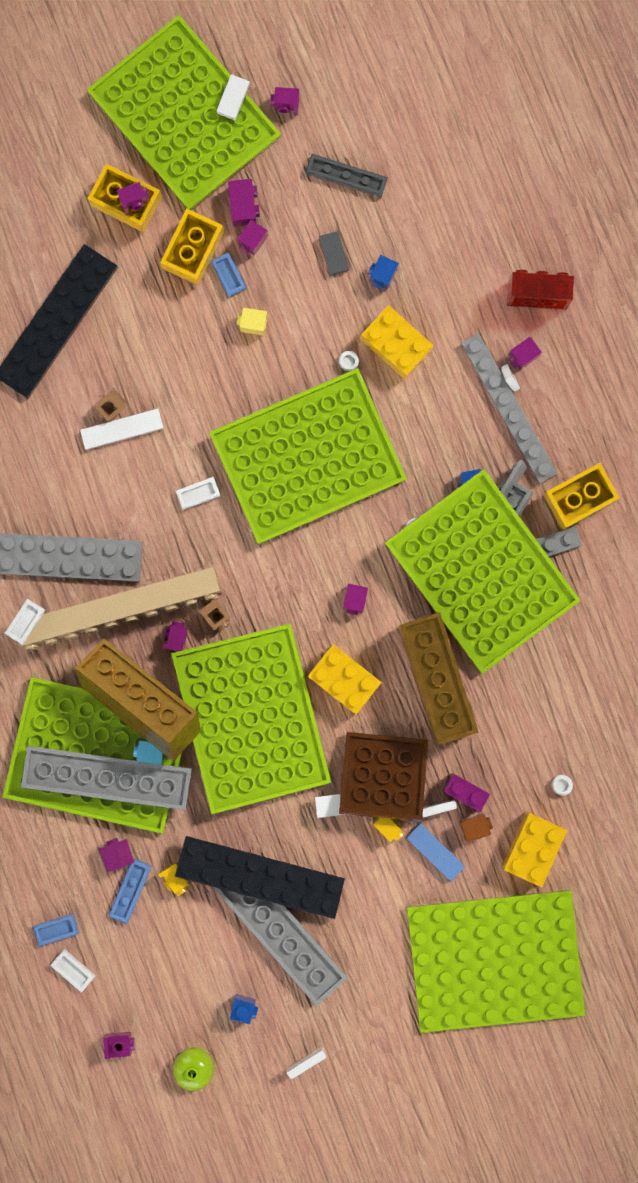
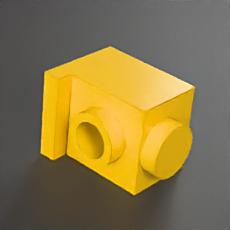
M377 818L373 822V825L389 842L393 839L398 841L404 835V832L399 827L401 823L397 819Z
M178 862L160 872L158 876L160 878L164 876L165 880L163 882L169 891L173 890L174 894L176 893L179 896L188 890L186 886L190 884V881L174 877Z

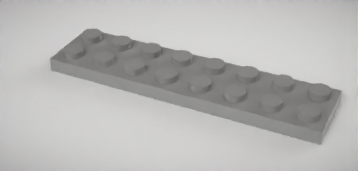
M0 533V574L140 582L143 542Z
M27 746L21 787L186 810L192 768Z
M213 887L316 1006L348 979L345 973L286 906Z

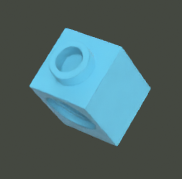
M139 741V745L135 744L133 756L137 757V762L163 764L164 754L150 742Z

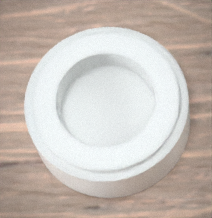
M353 351L343 352L339 357L340 368L345 372L357 369L359 365L357 354Z
M557 775L553 778L551 787L556 794L564 796L571 792L573 783L568 776Z

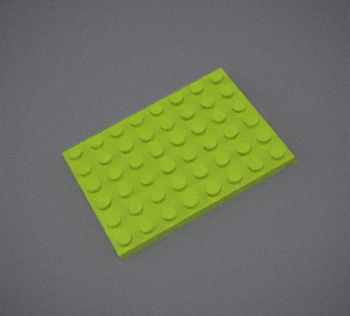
M177 15L87 89L89 95L180 202L189 210H193L281 137L278 129L247 93L236 121L217 114V108L231 75L180 15Z
M358 368L209 432L258 544L407 480Z
M482 469L384 542L435 612H440L444 624L481 674L581 601L485 469Z
M291 623L171 653L182 700L198 712L201 732L193 740L211 814L331 783Z
M35 677L30 678L2 798L162 834L164 833L169 812L167 807L21 787L27 746L136 761L137 757L133 756L135 744L139 745V741H147L83 688ZM182 753L174 761L164 754L163 764L179 766Z
M571 890L407 907L420 1033L585 1016Z

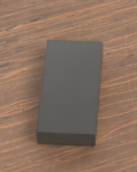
M336 231L319 236L329 275L332 276L349 271L339 232Z

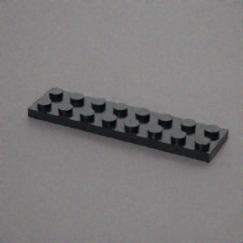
M84 244L1 364L0 381L29 399L108 284L118 266Z
M185 836L174 876L331 919L336 917L345 878L189 836Z

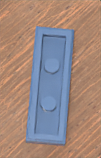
M421 823L406 837L450 881L465 868Z
M133 858L134 863L130 864L109 913V917L128 924L152 867V865Z

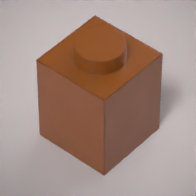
M483 813L460 821L467 842L491 835L490 829H493L489 817L486 818Z

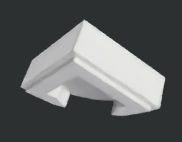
M508 364L502 366L501 370L505 381L511 390L516 392L520 389V386Z

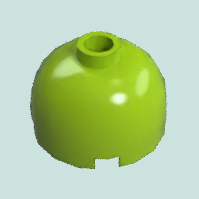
M189 1047L182 1051L176 1057L173 1065V1075L176 1082L183 1089L189 1091H198L206 1087L212 1080L215 1071L213 1059L205 1049L199 1047Z

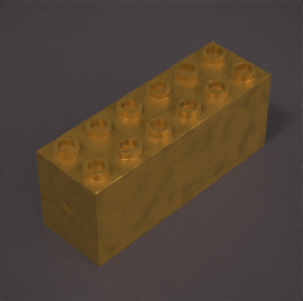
M440 612L399 625L398 630L435 744L441 745L479 733Z
M103 639L75 667L81 687L172 761L201 732L198 712L106 639Z

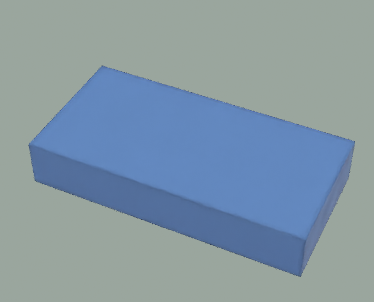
M229 252L211 260V264L229 298L247 289Z
M74 913L33 926L39 946L79 934Z

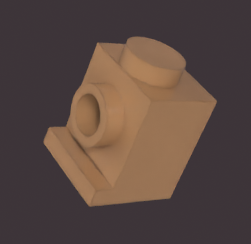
M113 388L95 404V412L102 420L105 418L107 421H110L127 406V402ZM112 402L114 406L107 408L106 403Z
M216 599L199 611L214 631L219 629L221 632L230 625L228 622L231 619ZM219 613L221 615L220 620L215 621L213 615Z

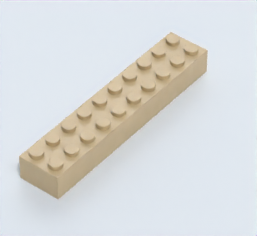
M214 567L43 614L24 645L20 643L18 645L29 651L41 648L43 643L49 645L61 642V638L71 640L81 637L80 633L83 632L89 634L97 633L104 626L108 629L120 626L122 621L132 623L139 621L140 616L145 615L150 618L160 615L159 611L162 610L172 612L178 610L179 605L185 604L189 607L199 604L198 600L201 599L207 601L218 599V595L222 594Z

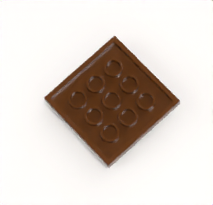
M346 732L339 814L422 822L428 740Z

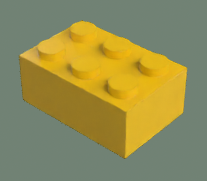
M105 164L87 199L91 207L144 233L162 199V195L159 189ZM140 182L142 188H147L150 199L147 200V203L138 210L130 209V214L126 215L117 190Z
M186 208L160 262L162 269L199 286L224 234L223 225Z
M389 305L361 334V341L405 380L429 355L434 346Z
M600 463L543 494L562 530L620 499Z
M334 644L308 675L312 681L355 715H357L382 683Z
M526 811L501 868L542 887L568 830Z

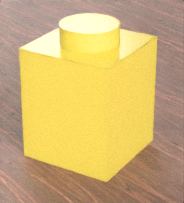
M243 308L242 313H239L237 318V325L240 326V331L264 336L268 318L267 311Z

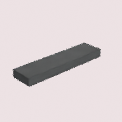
M311 154L305 172L306 175L382 198L388 177L315 154Z

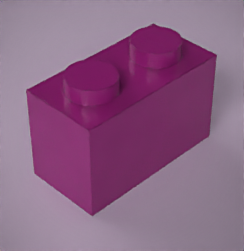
M252 179L228 181L233 227L247 225L250 220L257 223L256 217H260L259 205H255L254 198H258L257 185H253Z
M453 773L442 790L481 812L490 796L486 791Z

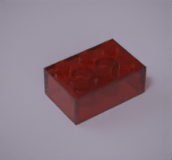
M516 270V272H512L508 281L507 306L567 310L573 300L574 276H569L565 272L553 275L548 274L546 271L528 273L527 270Z

